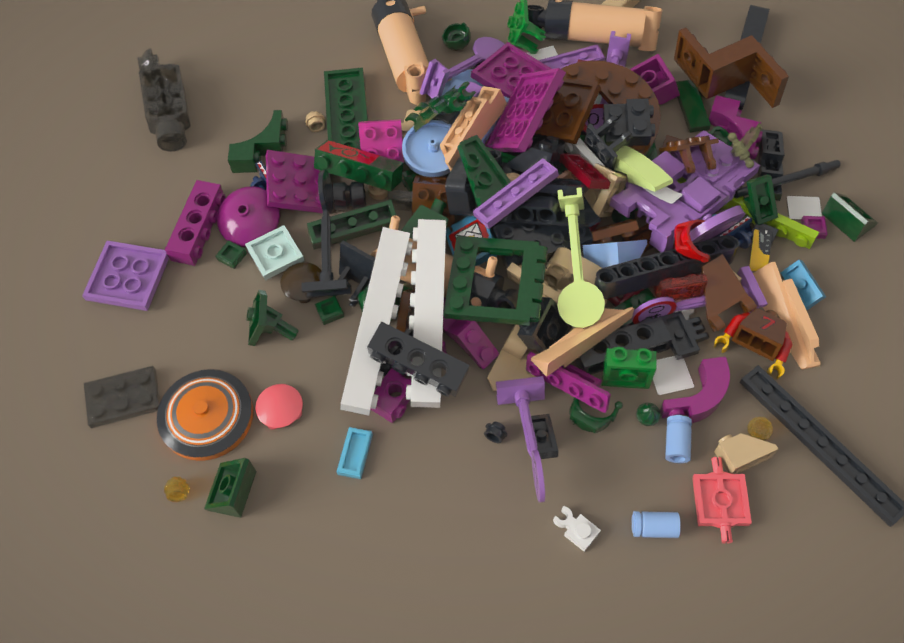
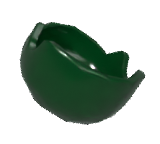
M464 22L462 24L455 23L449 25L442 35L445 46L454 51L464 49L471 40L470 28Z

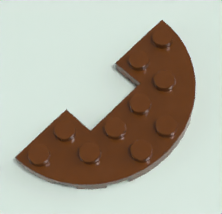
M582 61L561 68V70L566 72L563 78L599 83L601 86L599 94L608 104H625L626 99H649V105L654 106L653 118H650V123L655 124V136L651 137L649 146H628L645 156L653 146L661 120L658 100L647 82L632 70L606 61Z

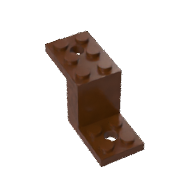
M686 27L679 30L674 60L706 99L749 81L772 108L780 105L789 76L777 64L773 56L769 55L762 47V44L752 35L709 54L707 49L697 41L696 36L691 34Z

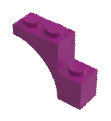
M716 95L709 116L710 124L715 127L720 126L724 128L729 134L735 133L740 141L752 126L755 129L759 122L740 117L742 110L738 109L739 100ZM760 131L756 141L748 149L750 159H756L759 147H755V145L760 143L763 131Z
M444 297L443 312H444L446 297ZM443 315V332L452 338L473 359L479 368L484 370L500 355L476 321L446 319Z

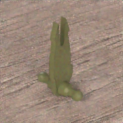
M760 122L755 129L752 126L740 141L735 133L728 135V140L733 144V149L730 153L732 156L743 160L747 168L754 166V161L749 157L748 149L756 141L762 129Z

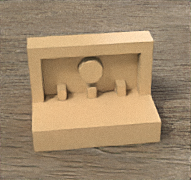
M596 163L594 167L610 180L609 189H589L584 196L599 217H608L614 211V208L610 206L611 197L624 190L628 178L623 173H617Z

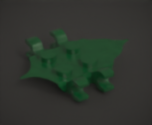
M468 81L464 82L459 89H454V86L443 96H436L428 102L429 104L419 103L414 110H421L420 115L410 113L405 121L412 120L416 132L442 111L445 113L461 111L467 105L464 100H470L476 92L472 91L470 93L466 91L470 84Z

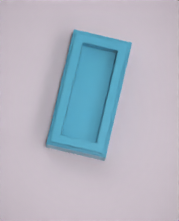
M349 427L338 464L337 475L357 479L362 478L373 437L372 431Z

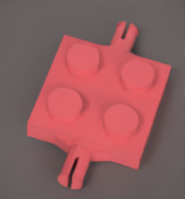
M713 457L711 458L713 472L694 474L692 477L698 526L720 528L721 542L724 544L727 542L728 544L733 542L732 527L750 526L752 524L745 474L724 472L722 458Z

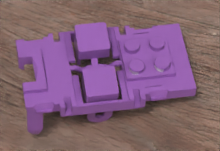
M704 130L697 136H695L701 137L709 135L710 139H717L716 137L712 136ZM719 140V143L711 144L713 157L716 160V169L708 170L699 146L692 147L690 151L696 170L695 173L687 174L679 150L670 151V153L665 151L652 161L673 179V183L666 187L683 195L671 204L657 198L638 185L626 182L625 190L611 197L610 206L627 218L630 217V212L639 208L637 216L640 218L642 215H645L649 229L652 230L649 244L660 252L671 250L673 247L676 225L697 219L703 220L702 218L707 214L713 215L733 199L736 190L758 173L760 165L754 162L752 168H747L743 160L732 156L730 152L733 148ZM681 177L687 180L682 184L677 182V180Z

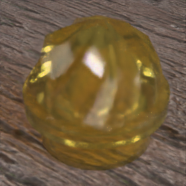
M180 476L172 477L164 486L166 498L172 502L185 500L190 491L188 483Z

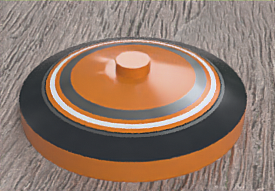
M214 369L196 371L182 377L166 391L157 411V428L162 440L177 455L196 461L215 459L232 451L245 438L253 420V402L244 384L232 374Z

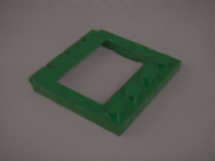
M457 236L443 312L444 318L530 326V322H538L540 320V303L542 302L544 287L542 283H544L548 248L546 246H539V242ZM477 252L506 256L523 255L516 309L469 305Z

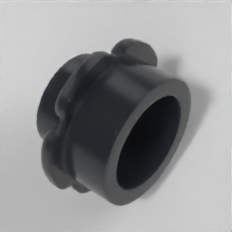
M496 421L492 424H486L485 427L487 429L484 435L488 440L494 443H501L507 437L506 428L503 424Z

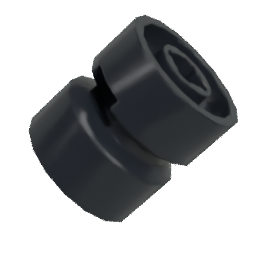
M353 181L350 185H347L346 182L333 183L335 210H348L350 206L353 209L366 207L364 183ZM350 191V200H346L345 192Z

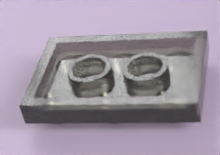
M154 366L84 383L87 421L90 428L158 411L160 395Z

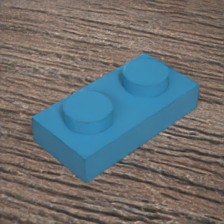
M797 260L780 272L785 280L793 279L806 310L826 298V295L802 260Z

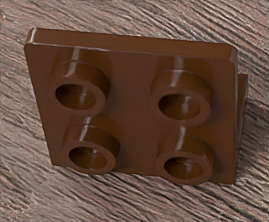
M415 176L413 181L412 216L420 205L430 209L435 198L447 204L442 213L443 216L449 219L447 227L455 224V215H451L448 208L445 189L447 177Z

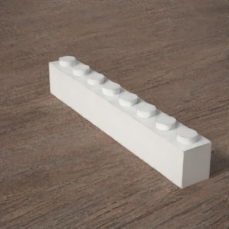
M418 219V228L413 227V241H417V249H412V263H416V271H411V285H415V293L410 294V307H415L414 316L410 315L409 330H414V338L442 351L446 220ZM414 357L410 362L415 366H420L424 363V360L421 357ZM441 368L434 369L432 373L437 377H441ZM407 373V376H412L411 385L406 387V399L411 400V407L440 408L441 394L436 391L437 387L429 383L427 386L422 385L414 380L415 376Z
M386 227L382 229L340 410L369 416L370 409H376L378 395L374 394L376 385L381 386L384 372L379 371L381 363L370 358L371 354L368 353L367 346L381 321L390 325L391 318L396 319L399 306L394 305L396 297L401 298L404 285L399 283L400 277L406 276L408 263L404 262L406 255L410 256L413 242L409 241L410 233Z

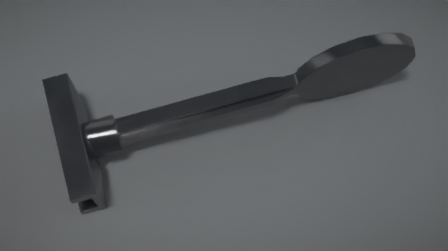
M325 169L321 170L318 176L319 199L323 210L321 219L322 272L320 273V281L302 283V292H307V298L352 294V288L347 279L333 280L331 265V219L329 216L333 210V189L330 175Z

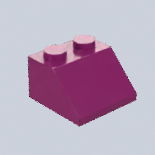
M659 54L630 69L647 82L656 95L659 105L680 95L676 80Z

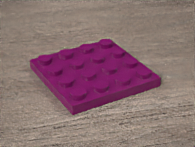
M560 68L522 74L485 146L500 152H525L532 145L533 135L543 123L542 118L545 112L553 104V97L556 91L563 85V77L566 72Z

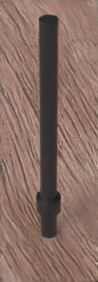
M840 161L820 162L811 168L773 178V187L813 175L821 176L827 174L830 170L839 168L841 165ZM747 186L736 190L734 198L749 195Z

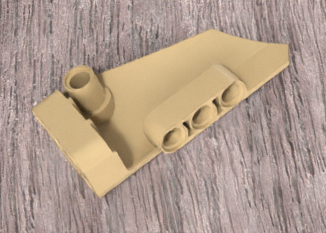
M563 247L555 251L545 269L544 280L555 291L557 289L562 291L574 282L571 250ZM581 256L583 279L585 282L594 285L596 273L602 267ZM514 324L500 351V355H498L487 377L493 391H497V381L536 377L526 371L528 353H539L536 349H529L517 335L520 330L519 325Z

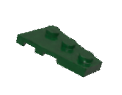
M478 135L459 143L457 148L477 206L479 207L511 183V181Z

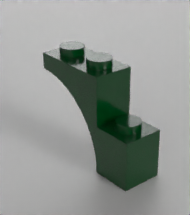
M274 110L272 119L267 127L255 137L243 142L229 144L228 163L232 173L257 172L255 163L261 161V156H266L267 150L283 152V147L287 146L285 131H288V120L284 118L282 110Z

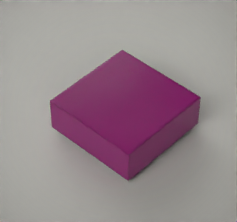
M824 216L802 217L801 224L819 232L816 239H826L828 233Z

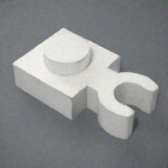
M563 506L561 512L567 516V519L560 520L555 516L553 522L560 528H567L568 530L564 536L585 552L600 534L601 530L581 514L575 519L572 511L568 507Z

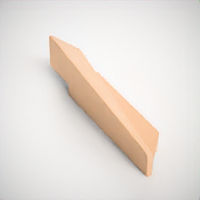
M483 86L478 98L472 97L466 102L467 105L461 110L441 142L440 147L450 171L460 156L457 148L459 143L475 135H478L482 140L502 114L507 102L500 89Z
M771 262L753 273L768 303L767 306L762 308L764 311H775L778 314V318L787 323L786 331L789 333L793 344L790 353L800 369L820 366V361L814 348L819 346V338L793 279L783 280L782 282L776 262Z
M630 307L625 310L604 308V313L600 320L594 325L573 329L551 345L549 349L533 356L531 361L546 377L561 366L565 368L630 320L633 316L634 308Z

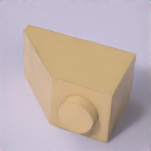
M742 433L733 437L729 434L718 441L719 444L714 453L717 457L722 458V465L726 472L738 474L772 458L777 452L778 447L776 444Z

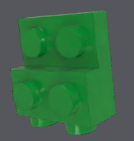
M623 347L607 348L604 359L602 386L649 389L657 369L656 351H650L646 348L637 350H626Z

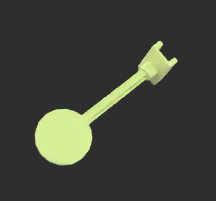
M577 188V195L564 196L563 191L558 190L561 212H565L569 222L574 282L562 290L558 297L557 307L561 318L567 324L576 328H586L600 320L604 313L605 301L602 292L597 286L585 282L583 279L578 227L579 210L584 209L582 188Z

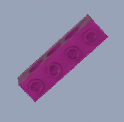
M196 180L165 248L172 262L195 266L197 260L201 258L204 244L210 238L211 228L217 222L218 209L226 198L220 184Z
M442 340V352L447 354L445 341ZM392 368L383 378L381 386H377L374 394L378 395L376 409H370L391 423L396 418H401L405 413L406 405L410 401L406 399V387L411 385L412 378H404L407 372L400 374ZM394 392L401 393L398 397L390 396Z

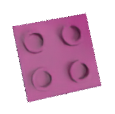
M401 119L358 122L361 150L404 163Z

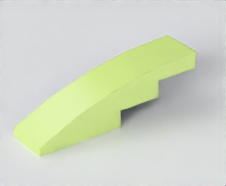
M622 146L616 152L618 156L614 170L627 174L629 183L654 192L673 183V179L664 170L638 151L628 146Z

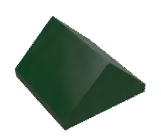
M834 192L822 211V215L853 242L878 224L875 219L844 194Z
M241 458L220 463L204 507L205 510L239 518L242 517L257 472L249 459Z

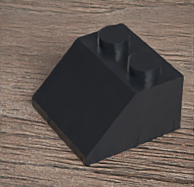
M547 136L507 162L506 168L525 172L543 158L556 169L561 168L560 156L564 154L566 143L559 141L557 137Z

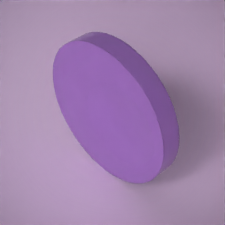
M735 206L715 216L711 214L705 215L702 218L705 222L690 231L692 243L717 236L740 221L745 216V212L741 206Z

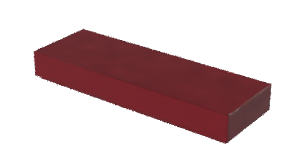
M561 154L559 162L589 189H609L610 180L580 154Z

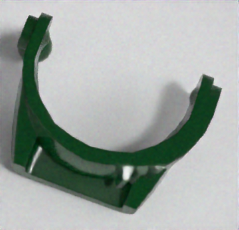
M574 397V401L570 406V420H572L573 425L576 424L584 431L598 433L606 429L611 421H615L623 404L621 401H617L615 409L610 416L599 418L583 411L579 405V399Z

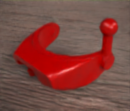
M697 219L676 225L674 229L675 250L686 257L701 262H708L710 255L699 251L690 238V230L696 228L705 220Z

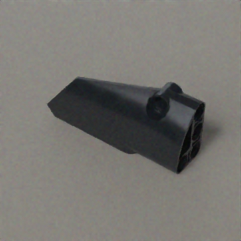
M489 150L505 174L517 173L521 175L524 173L506 168V163L502 162L501 152ZM459 156L446 180L445 189L448 208L451 215L474 216L473 211L478 206L462 159ZM541 192L531 196L499 221L504 223L569 226L568 217H566L565 212H561L558 196H548L546 193ZM583 196L584 209L579 210L578 227H591L599 223L601 218L592 209L585 196Z

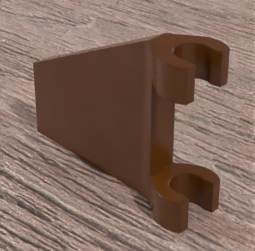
M723 254L702 266L706 318L713 332L726 327L718 314L739 302L744 313L757 308L756 303L746 293Z

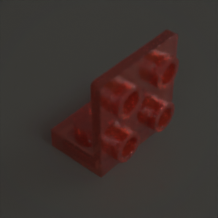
M691 274L682 278L664 279L659 282V285L653 286L656 298L670 297L675 301L703 296L708 280L706 274Z

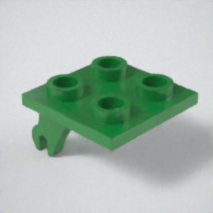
M527 0L517 2L514 14L509 17L507 27L510 29L508 42L515 47L518 46L528 50L531 54H536L538 52V45L523 36L522 32L535 36L540 41L545 40L546 36L544 35L546 32L529 21Z

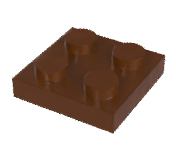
M637 217L594 228L592 231L594 241L599 240L600 243L612 241L616 235L621 234L622 238L635 235V230H639Z

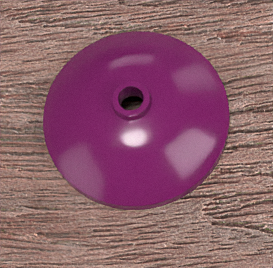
M243 187L233 191L223 200L217 214V226L221 235L227 241L229 240L240 247H246V243L277 229L280 221V209L267 206V191L259 187Z

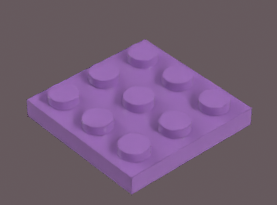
M106 241L82 296L87 301L148 311L169 257L165 250Z

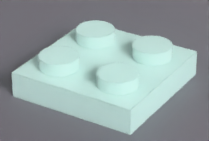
M285 225L245 244L265 280L285 271L294 264L305 261Z

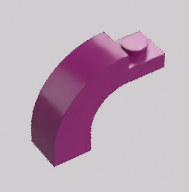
M726 356L702 359L698 368L702 390L694 396L664 400L660 408L662 418L686 415L692 419V423H696L710 416L718 408L729 386L730 370Z

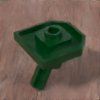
M258 290L252 307H248L246 321H250L248 345L255 346L262 332L271 334L273 330L289 340H294L299 330L282 320L283 314L267 306L268 295L263 290Z

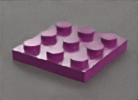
M507 42L471 71V78L485 87L500 89L503 96L510 98L522 74L552 68Z
M267 150L266 185L268 207L323 213L318 192V176L321 170L314 169L313 156Z

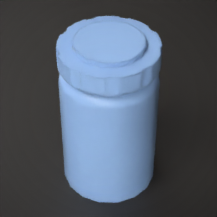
M674 415L667 418L665 459L667 461L687 463L691 460V418L682 415Z
M633 511V536L679 538V513L642 511L640 513L639 511Z

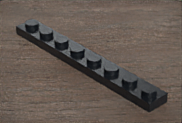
M759 365L740 380V384L889 527H892L904 516V501Z

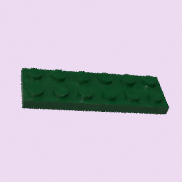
M363 67L324 71L328 140L361 150L358 122L368 121Z

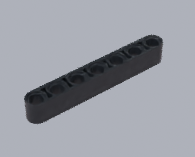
M750 5L740 40L752 35L761 43L769 8ZM747 81L727 90L724 97L740 101L739 110H743L750 82Z
M723 235L693 243L699 251L710 255L708 262H701L686 257L675 249L601 268L596 273L594 285L602 292L604 299H609L702 273V266L722 254L730 265L734 261L739 241L733 236Z

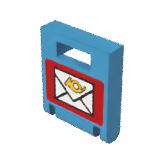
M467 216L451 225L452 232L449 228H446V238L453 255L457 236L495 238L492 229H488L475 216ZM482 252L476 256L475 266H479L488 261L489 257L497 255Z

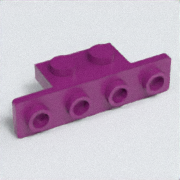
M533 352L527 354V372L536 377L543 376L544 381L603 413L607 412L611 394L600 388V379L571 364L565 368L563 366L559 367L546 377L531 361V358L537 354Z

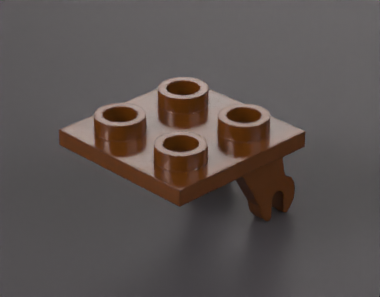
M709 135L670 141L666 142V147L659 148V152L679 150L687 174L695 173L696 168L692 160L690 148L699 146L707 169L713 170L716 169V160L713 157L711 144L719 143V139H710Z

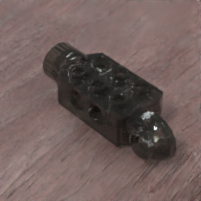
M149 48L143 53L142 57H137L145 118L150 133L156 134L158 147L164 151H178L185 147L187 143L185 130L191 127L182 74L179 65L160 64L158 54L153 55L152 49Z

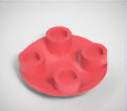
M276 384L266 388L259 395L255 410L258 419L269 429L274 430L286 427L302 416L303 401L300 393L294 387L286 384Z

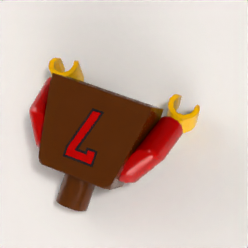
M755 308L751 313L746 312L734 316L723 331L725 334L715 339L714 348L718 343H724L725 346L721 353L726 352L729 347V339L732 338L731 341L771 361L775 359L776 362L768 368L767 374L770 375L773 369H776L778 371L777 379H779L784 374L785 369L782 364L786 363L793 344L789 333L786 331L787 323L778 318V314L775 311H764Z

